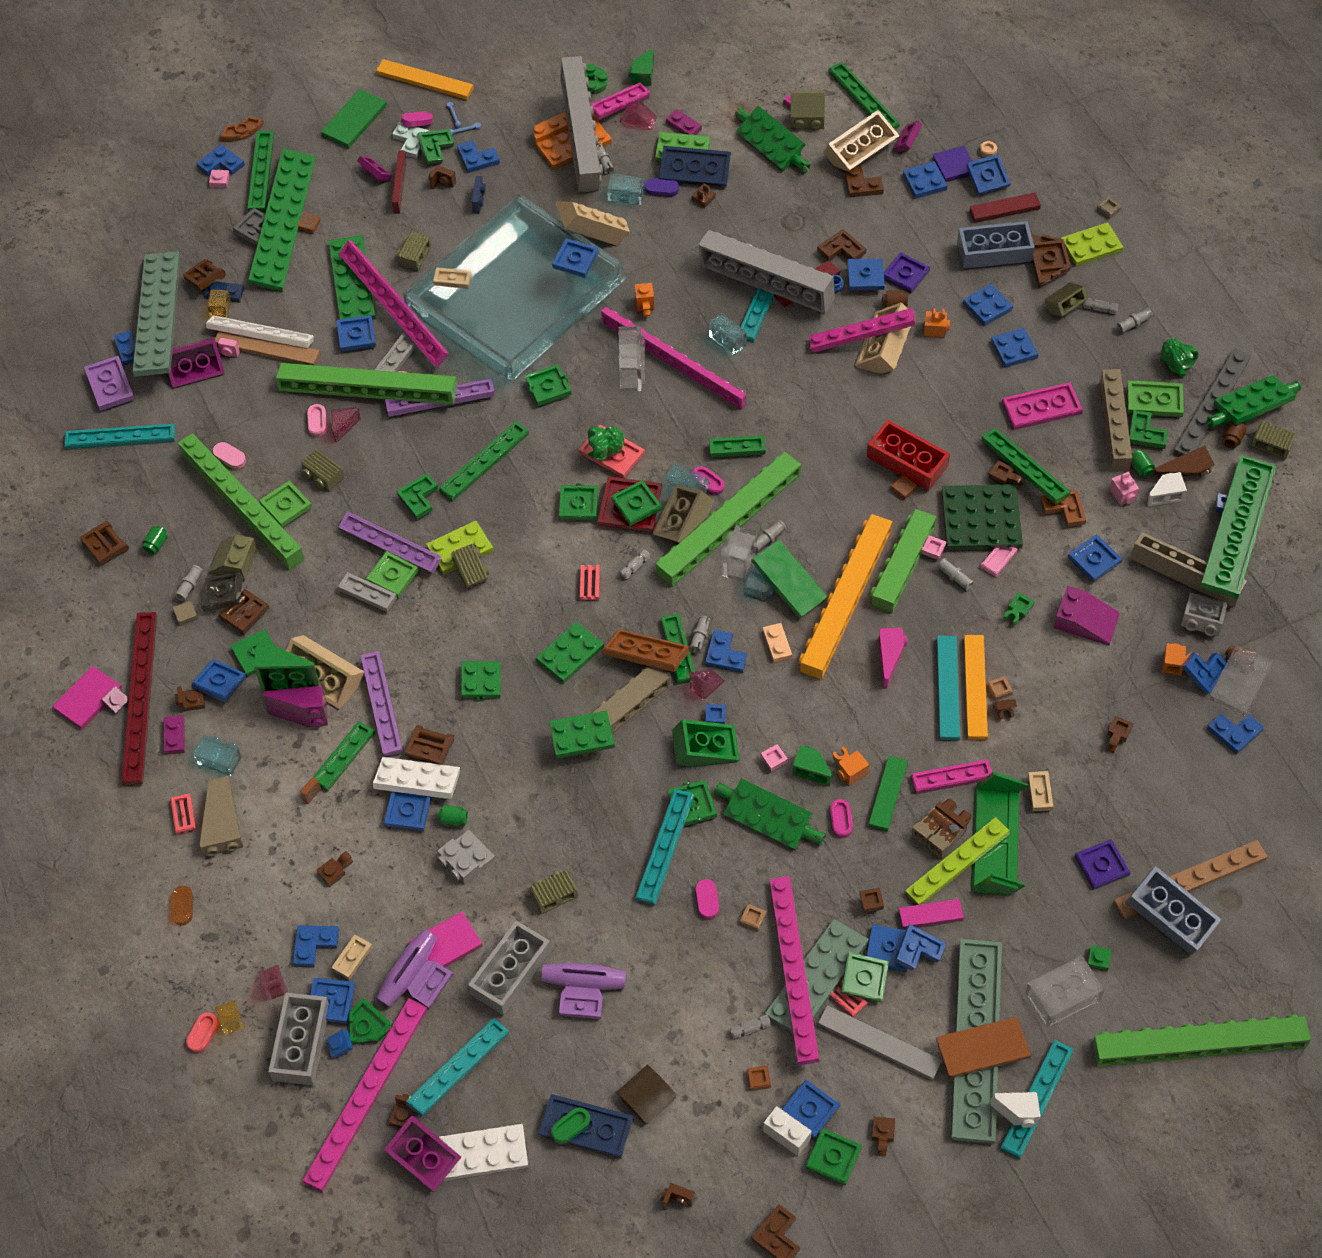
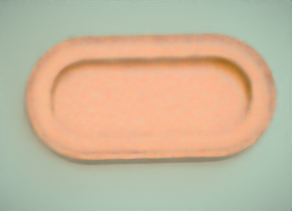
M179 886L172 893L171 917L174 923L180 926L188 924L193 917L194 895L188 886Z

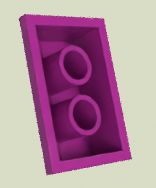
M214 337L172 349L171 372L168 374L173 388L225 374Z

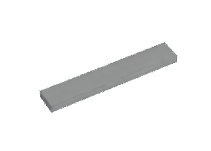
M828 1005L818 1022V1026L932 1081L942 1064L941 1059Z

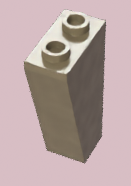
M229 776L209 780L200 848L204 856H215L220 852L235 851L243 847Z

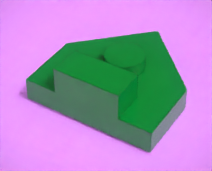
M362 998L349 1012V1037L352 1044L381 1041L394 1026L365 998Z

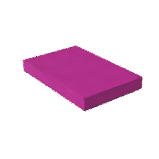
M92 666L52 707L80 729H83L106 706L100 700L114 686L119 690L122 687Z
M463 912L428 930L438 939L427 961H436L443 967H447L483 946Z

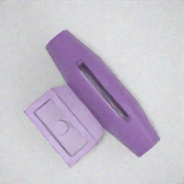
M423 929L405 948L387 974L376 997L377 1000L390 1008L408 989L414 999L429 1009L453 975V972L436 961H427L438 939L435 935Z
M570 962L543 964L541 981L565 987L561 993L559 1016L601 1019L603 997L600 990L625 988L626 972L593 964Z

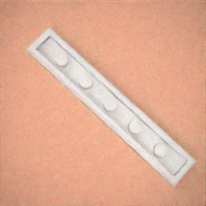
M214 315L206 322V328L303 348H308L313 342L314 337L310 334Z

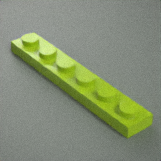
M995 817L907 888L905 894L916 905L926 903L1007 837L1010 831Z

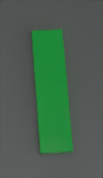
M680 614L661 617L666 641L688 646ZM690 652L674 672L678 685L697 681Z
M360 721L356 723L313 776L319 781L322 789L328 792L373 737L375 731Z
M893 756L888 757L868 827L888 832L908 760Z

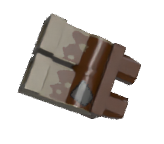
M950 798L943 803L939 801L926 817L912 827V836L925 847L928 845V849L941 859L960 837L964 835L967 825L971 820V814L966 810H963L959 815L953 812L957 808V804Z

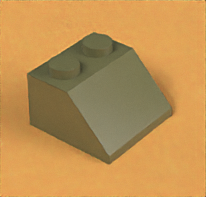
M825 90L791 91L790 129H824Z
M234 535L221 541L209 574L245 581L257 553L254 538Z

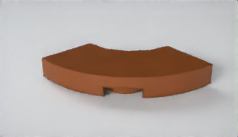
M247 116L244 121L238 124L226 125L220 139L224 142H234L251 137L261 129L264 121L260 118Z

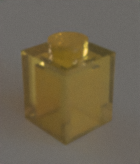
M211 290L207 305L210 317L214 315L228 318L231 304L228 290Z
M235 1000L215 1007L220 1026L225 1035L245 1028Z

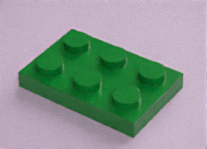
M576 621L536 657V661L564 684L604 648V643Z
M607 710L549 721L556 759L615 748Z

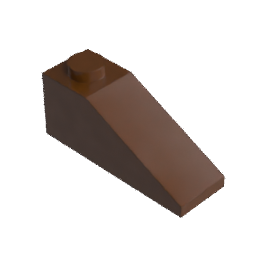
M1204 445L1154 468L1153 475L1162 476L1167 473L1181 472L1182 476L1195 477L1201 475L1203 477L1212 472L1211 469L1215 464Z

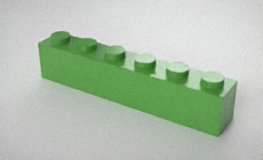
M915 509L913 515L908 516L906 521L907 527L901 530L899 535L900 541L898 544H894L892 549L893 555L891 558H887L884 566L886 569L884 573L880 572L877 579L878 585L871 590V606L893 613L922 555V548L928 536H931L935 528L937 516Z

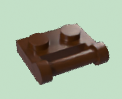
M204 259L182 275L187 282L201 291L208 288L215 280L223 279L226 276V272L222 268L212 265L210 260Z
M109 521L101 523L80 536L81 542L100 565L118 554L126 553L129 550L127 543L118 537ZM106 533L116 546L112 548L101 534Z
M244 589L240 596L225 612L222 611L218 617L224 623H228L242 634H245L269 609V605ZM245 601H248L233 617L231 616Z
M416 725L405 750V756L432 764L443 765L448 751L454 742V735L449 733L447 735ZM423 736V737H427V738L434 739V740H437V741H441V742H444V743H443V744H439V743H436V742H432V741H428V740H425V739H421L420 737Z

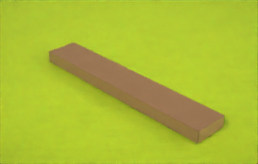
M218 331L215 338L217 346H219L220 338L230 339L238 342L239 350L242 352L296 364L316 365L320 356V350L303 348Z

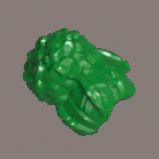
M1172 338L1163 342L1160 358L1164 364L1168 365L1170 371L1179 376H1186L1187 373L1184 370L1190 369L1199 357V352L1195 347L1184 344L1178 338Z
M593 427L588 430L589 446L593 448V452L588 453V456L595 460L601 461L608 456L618 454L623 449V445H625L624 434L620 428L608 427L604 429L602 427Z

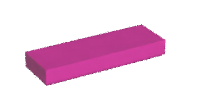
M960 899L899 908L903 929H906L909 924L915 927L963 921L964 919Z

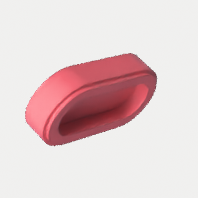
M203 1013L198 1017L186 1039V1044L191 1052L201 1053L208 1047L219 1026L217 1017L214 1014Z

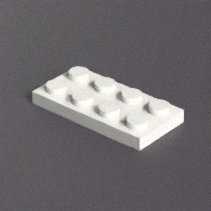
M382 757L373 781V789L452 799L460 775V767Z
M523 1124L440 1137L462 1156L443 1181L529 1168Z

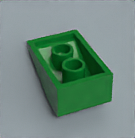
M682 719L672 729L676 764L679 766L698 767L733 763L740 760L734 725Z

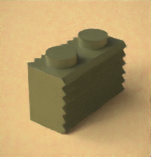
M413 230L408 236H405L402 248L398 249L396 253L399 266L419 271L423 260L431 248L430 236L414 232Z
M1069 282L1052 295L1050 294V297L1048 296L1044 301L1049 314L1063 317L1085 302L1088 297L1084 286Z
M1262 421L1253 438L1251 447L1287 459L1296 434L1290 430L1281 429L1271 423H1264Z
M317 449L301 462L304 476L308 479H314L316 484L322 489L325 488L330 491L344 478L343 469Z
M473 544L451 553V558L465 589L487 581V575H489L487 566L485 564L482 565L479 559L482 556L478 547L474 548Z
M567 870L563 872L557 871L548 879L538 880L530 887L531 896L541 914L578 897L577 888Z

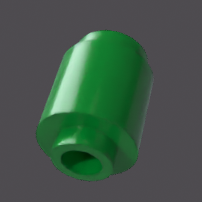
M1136 450L1132 453L1131 465L1140 477L1152 475L1155 465L1146 452Z
M160 526L151 527L143 540L142 548L153 555L159 552L168 538L167 531Z
M443 805V808H439L438 820H441V825L461 827V825L467 824L468 809L459 806Z

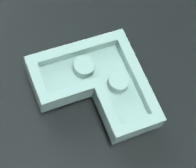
M399 122L392 135L393 139L405 142L401 150H405L406 156L417 159L421 153L417 134L418 132H427L429 130L407 127Z

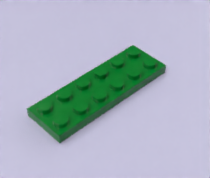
M363 235L329 240L340 319L372 315V320H376L371 291L339 255L349 240L353 241L366 257Z

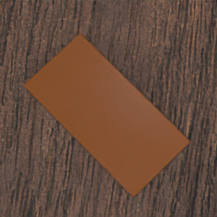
M621 629L617 630L603 648V655L672 672L676 671L689 653V646Z
M1018 1017L936 1037L949 1079L1031 1057Z

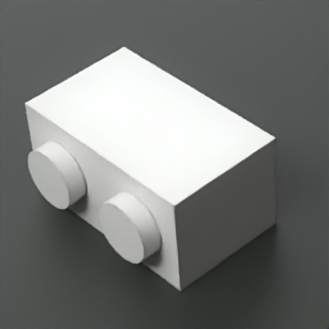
M777 1106L765 1120L763 1132L797 1156L800 1155L811 1140L812 1131Z

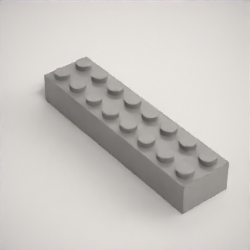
M582 56L561 59L560 80L578 192L598 191L599 184H602L601 175H603L602 164H599L600 150H597L596 146L598 145V136L594 134L596 124L595 120H592L593 106H590L589 103L591 102V93L587 90L589 81L588 77H585L586 63H583Z
M711 230L707 231L698 245L701 267L753 287L761 288V290L779 295L824 314L835 299L834 278L828 273L820 272L812 267L804 266L796 261L785 259L780 255L769 253L764 249L753 247L748 243L745 244L737 241L735 238H729Z

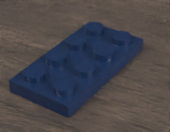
M663 146L659 179L727 187L731 152Z
M551 1094L538 1133L539 1137L553 1140L551 1134L552 1126L573 1109L584 1108L590 1115L589 1126L565 1144L622 1158L634 1119L632 1115Z

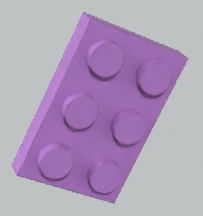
M119 356L84 367L100 411L135 400Z

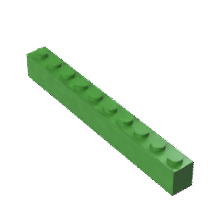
M281 363L276 376L279 391L453 405L458 391L456 376Z
M193 433L178 442L184 459L289 570L304 561L302 548Z
M786 452L781 456H777L768 467H764L758 476L751 478L743 489H739L730 500H726L721 508L712 512L709 518L701 522L681 543L674 545L668 554L660 557L656 562V574L673 587L801 475V464Z
M1289 1015L1286 1018L1268 1017L1265 1020L1257 1021L1251 1018L1244 1022L1229 1020L1223 1024L1208 1022L1201 1026L1186 1024L1179 1028L1165 1026L1156 1030L1143 1028L1134 1032L1130 1030H1122L1112 1034L1100 1032L1095 1035L1092 1044L1096 1065L1101 1067L1307 1048L1311 1038L1306 1017Z

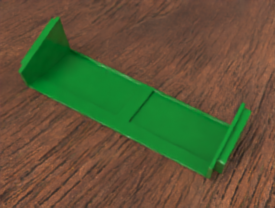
M992 772L978 782L974 790L973 835L995 817L1010 832L1007 837L972 864L971 889L973 893L1011 895L1026 886L1025 883L1017 881L1019 792L1026 788L1028 784L996 772Z

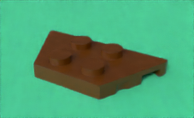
M1030 231L1035 247L1032 262L1038 286L1042 287L1069 272L1071 264L1064 239L1052 238L1045 234H1042L1041 237L1033 235L1032 231Z

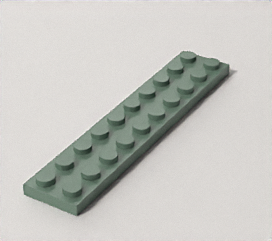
M179 251L152 253L144 256L133 363L134 377L171 372L181 257Z
M960 939L956 1032L999 1021L1002 942ZM998 1066L954 1077L951 1140L995 1144L996 1109L990 1105V1100L994 1093H997Z

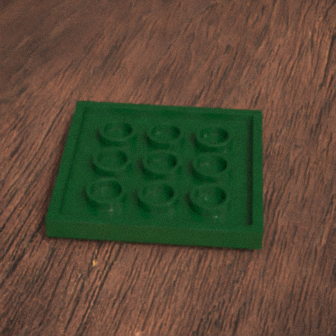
M1016 484L942 486L947 550L1023 548Z

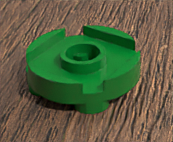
M595 64L586 65L585 77H588V80L594 79V81H589L588 92H594V94L603 92L607 87V73L602 68L595 66Z

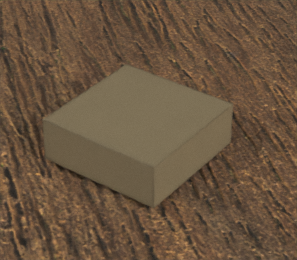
M1108 197L1097 205L1096 210L1110 219L1121 210L1122 206Z
M191 601L173 607L179 625L198 619Z

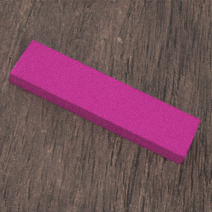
M638 83L590 104V106H593V115L600 120L649 98L651 93L641 83Z
M986 759L912 773L911 780L915 794L977 783L991 774L992 770L989 760Z

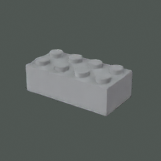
M516 920L468 984L470 995L504 1016L551 952L550 940Z
M285 993L269 1067L272 1081L314 1086L327 1024L326 1017L329 1007L327 997Z

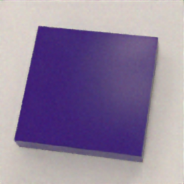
M965 146L933 154L932 158L945 182L970 176L966 164L972 162V159Z
M900 252L885 270L884 280L912 294L929 273L930 267Z
M1112 839L1075 853V858L1093 890L1130 876L1131 872Z

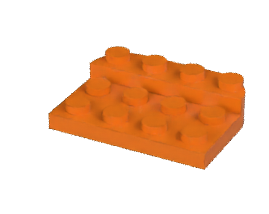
M566 112L535 125V146L553 170L573 161ZM593 115L592 120H595L596 124L594 134L598 136V143L601 142L603 147L612 143V138Z

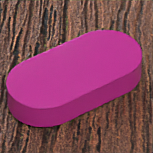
M429 112L405 113L401 116V123L407 127L430 125L433 122V115Z
M700 466L693 470V482L709 494L719 495L724 491L723 479L708 468Z
M837 799L830 806L832 830L835 836L846 838L851 835L853 829L851 809L847 801Z
M704 879L696 885L698 910L703 918L713 919L719 913L717 889L713 881Z

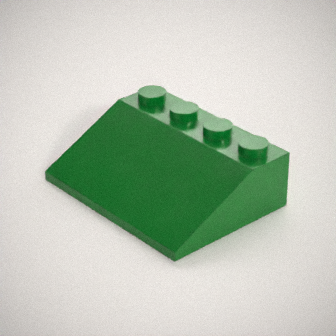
M256 646L254 669L262 694L265 691L320 686L314 662L276 646Z

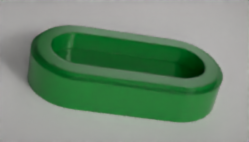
M575 1108L557 1121L551 1129L553 1140L559 1144H565L584 1131L590 1124L588 1111L584 1108Z

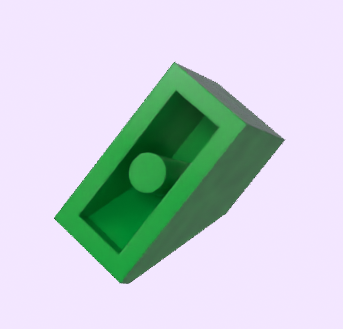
M649 50L632 61V68L628 70V78H631V85L641 83L645 86H651L654 50Z
M800 745L793 763L792 775L830 786L832 773L820 752L813 747Z

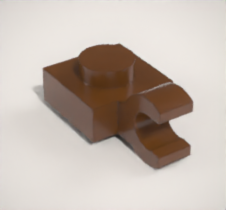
M1000 461L995 464L988 477L1003 485L1007 482L1016 484L1017 489L1021 487V480L1023 479L1022 476L1014 474V468Z
M1115 716L1107 735L1111 736L1107 750L1114 753L1120 740L1126 742L1134 723Z
M345 851L339 856L337 861L333 858L328 860L317 869V873L331 887L346 875L343 869L353 863L352 857Z
M876 1116L873 1118L872 1140H878L877 1155L886 1156L887 1141L894 1142L895 1118Z

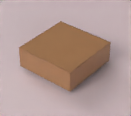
M1005 676L987 682L986 686L995 701L1013 695V690Z
M748 904L740 919V924L759 931L767 911Z

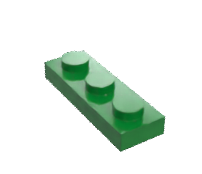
M764 435L709 439L711 458L766 454Z

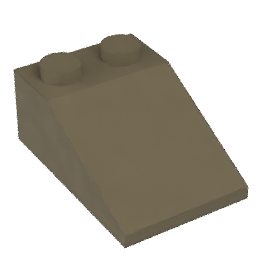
M676 484L654 529L653 535L681 543L707 518L715 500L700 490Z

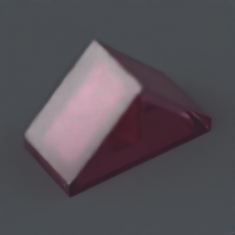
M639 101L625 108L620 123L652 130L657 116L642 101Z
M349 407L330 410L334 441L338 443L361 419L359 408Z
M712 669L694 671L690 674V689L701 699L705 700L725 680Z
M279 965L259 972L268 1001L288 993Z

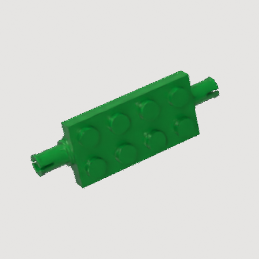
M759 105L751 114L747 113L742 107L737 109L740 113L735 111V116L743 122L736 132L784 171L788 166L796 165L804 173L808 171L804 166L810 169L811 164L803 159L801 151L806 144Z
M1271 375L1214 399V406L1218 408L1219 413L1207 417V425L1210 428H1214L1217 425L1227 424L1231 421L1237 425L1292 402L1296 398L1295 392L1301 390V384L1298 380H1294L1284 385L1274 375Z
M740 778L735 789L721 782L717 784L716 787L720 789L715 788L714 794L729 800L724 815L793 849H797L799 842L805 838L820 846L824 842L821 839H825L826 834L812 828L809 824L813 812L743 778Z

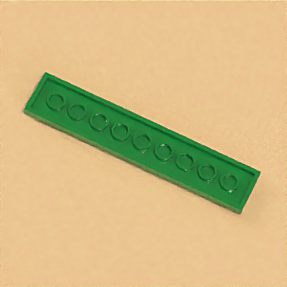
M285 148L282 149L248 284L283 292L298 232V223L301 220L316 156Z
M1240 455L1200 588L1238 599L1277 465Z

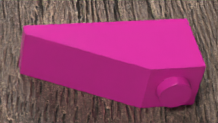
M902 628L879 629L878 642L883 688H888L903 655L904 647L907 646V635H903Z

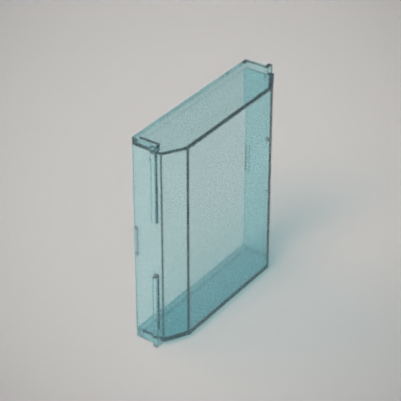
M518 194L403 293L404 302L423 322L499 376L506 377L512 382L551 347L553 342L574 323L591 311L626 279V276L623 275V263L599 248V253L586 278L553 269L552 263L566 238L594 247L598 246L580 234L565 229L562 222ZM436 268L471 271L472 277L469 289L434 286L433 279Z

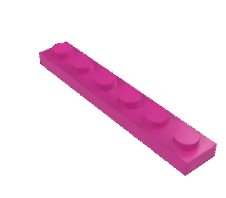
M909 308L810 335V348L812 353L915 326L914 310Z

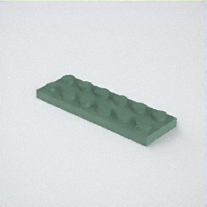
M835 919L804 959L813 1020L830 998L832 991L834 992L840 984V980L843 979L847 953L852 952L861 955L869 943L868 938ZM785 985L765 1015H768L769 1019L794 1034Z

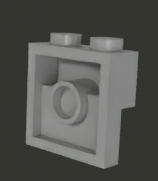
M1190 593L1181 626L1186 627L1190 631L1198 630L1205 632L1208 636H1219L1228 603Z
M470 830L466 831L456 840L452 838L437 851L439 856L437 859L443 867L447 866L451 870L452 876L457 881L461 880L464 884L496 860L492 852Z

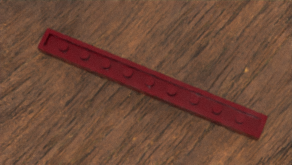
M140 612L136 616L122 773L123 785L143 784L157 625L156 612Z

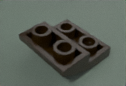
M648 1064L616 1092L625 1105L634 1111L644 1125H647L678 1097L671 1087Z

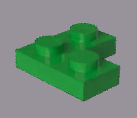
M450 129L418 132L417 134L426 165L442 163L444 159L440 148L453 147L454 145Z
M1133 410L1129 435L1130 444L1165 449L1168 430L1150 428L1152 413Z
M426 473L396 492L397 496L418 520L433 511L432 506L425 497L438 490V486L429 474Z

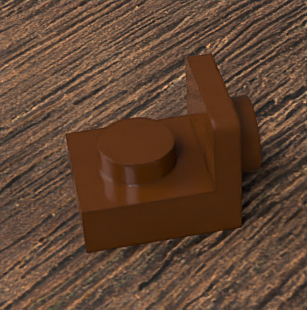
M437 165L429 173L428 179L431 188H435L438 182L452 188L456 185V175L452 170Z
M181 686L177 687L178 694H175L176 705H180L182 712L205 708L203 692L196 689L183 691Z
M396 1095V1104L389 1121L390 1126L402 1128L412 1115L416 1116V1112L406 1105V1101L411 1095Z
M670 1183L668 1189L664 1188L660 1201H663V1209H668L672 1199L681 1206H693L695 1192Z

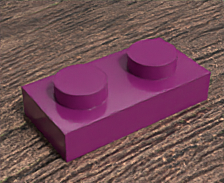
M678 109L666 117V123L682 134L696 135L702 130V125Z
M918 120L905 126L894 147L898 153L904 150L907 151L913 146V142L919 135V130L922 126Z
M359 156L357 162L362 165L361 168L373 174L372 177L374 179L390 181L392 175L371 157Z
M184 715L164 717L165 755L185 753Z

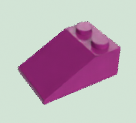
M1067 586L1056 616L1054 628L1110 645L1120 612L1086 591Z
M322 686L263 692L270 715L307 727L319 728L328 725L327 702Z
M414 1115L407 1120L384 1149L432 1191L437 1189L462 1158Z

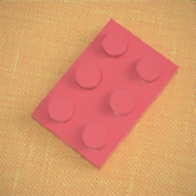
M624 438L625 445H623L620 453L613 454L599 461L588 456V453L593 452V448L589 446L587 439L579 448V454L621 478H625L643 457L645 449Z

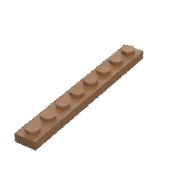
M1258 840L1174 874L1170 878L1187 892H1192L1267 860L1268 856ZM1133 892L1114 899L1113 903L1123 920L1139 914L1125 903Z

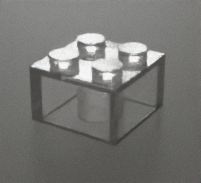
M735 526L734 531L728 535L727 547H723L720 557L723 559L720 568H723L724 577L744 583L752 565L751 560L757 553V532Z

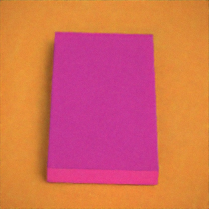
M1071 382L1005 397L1001 401L1013 430L1083 413Z

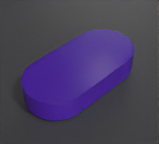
M651 178L645 182V191L650 195L672 197L678 194L679 184L675 180Z

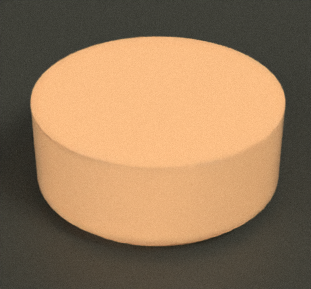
M986 141L981 144L980 154L983 157L996 155L997 145L995 143Z

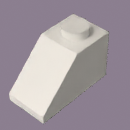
M1181 472L1162 475L1149 494L1148 507L1184 501L1187 489Z
M1037 1092L994 1093L990 1100V1105L1014 1125L1028 1128L1036 1125L1040 1119Z

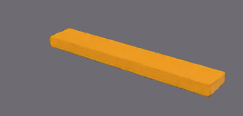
M385 59L382 60L376 70L377 75L465 100L469 98L474 89L473 84Z
M964 635L967 739L987 740L984 635Z

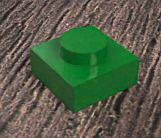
M1091 945L1087 967L1108 971L1112 949Z

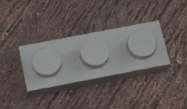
M403 332L375 370L398 372L417 345Z
M348 572L338 585L339 591L386 612L389 611L397 599L395 593Z

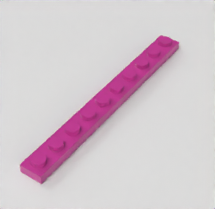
M348 240L339 255L434 366L439 367L449 354L447 350L353 241Z
M605 307L601 311L602 323L739 409L742 410L746 406V394L741 389L733 387L728 381L717 377L712 371H708L699 363L693 362L685 354L677 352L670 345H666L656 336H652L643 328L632 324L630 320L624 319L614 310Z
M790 876L770 879L798 1064L800 1066L819 1063L820 1059Z
M408 998L393 1024L394 1026L390 1029L304 1177V1184L323 1193L428 1010L427 1006Z

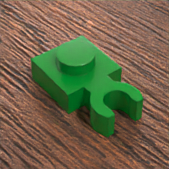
M1018 592L1008 605L1009 611L1005 613L1004 621L1012 617L1014 618L1012 625L1016 626L1019 616L1025 618L1034 606L1035 601Z

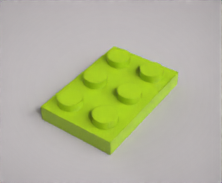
M1108 222L1061 237V239H1064L1067 253L1075 267L1123 252L1124 248Z
M473 521L426 544L428 550L442 557L438 567L443 575L456 569L451 553L457 549L473 544L474 548L478 547L482 557L494 551L493 546L477 521Z

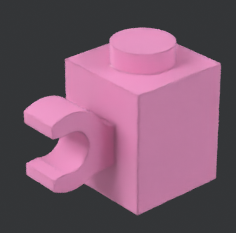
M1126 472L1111 479L1109 490L1121 506L1134 502L1137 499L1139 488L1135 480L1130 476V473Z

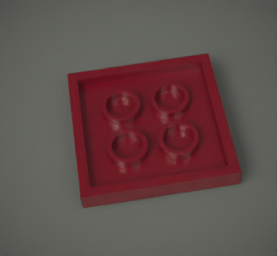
M608 476L598 518V526L653 533L657 513L630 526L611 501L612 495L641 480ZM644 481L660 502L663 488L662 483Z

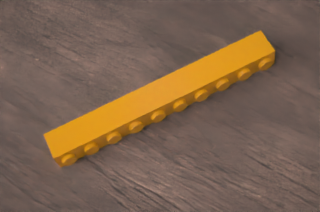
M871 514L869 520H865L862 527L863 533L862 535L858 534L855 542L856 547L851 549L849 553L848 564L845 563L842 568L841 574L843 575L841 579L837 578L835 592L830 593L827 600L828 606L823 608L820 615L821 621L815 624L813 629L814 636L808 639L806 644L807 650L799 658L798 664L801 665V673L822 680L892 530V521Z

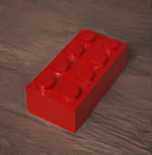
M887 419L868 443L866 457L900 476L904 475L918 486L929 491L949 466L950 453Z

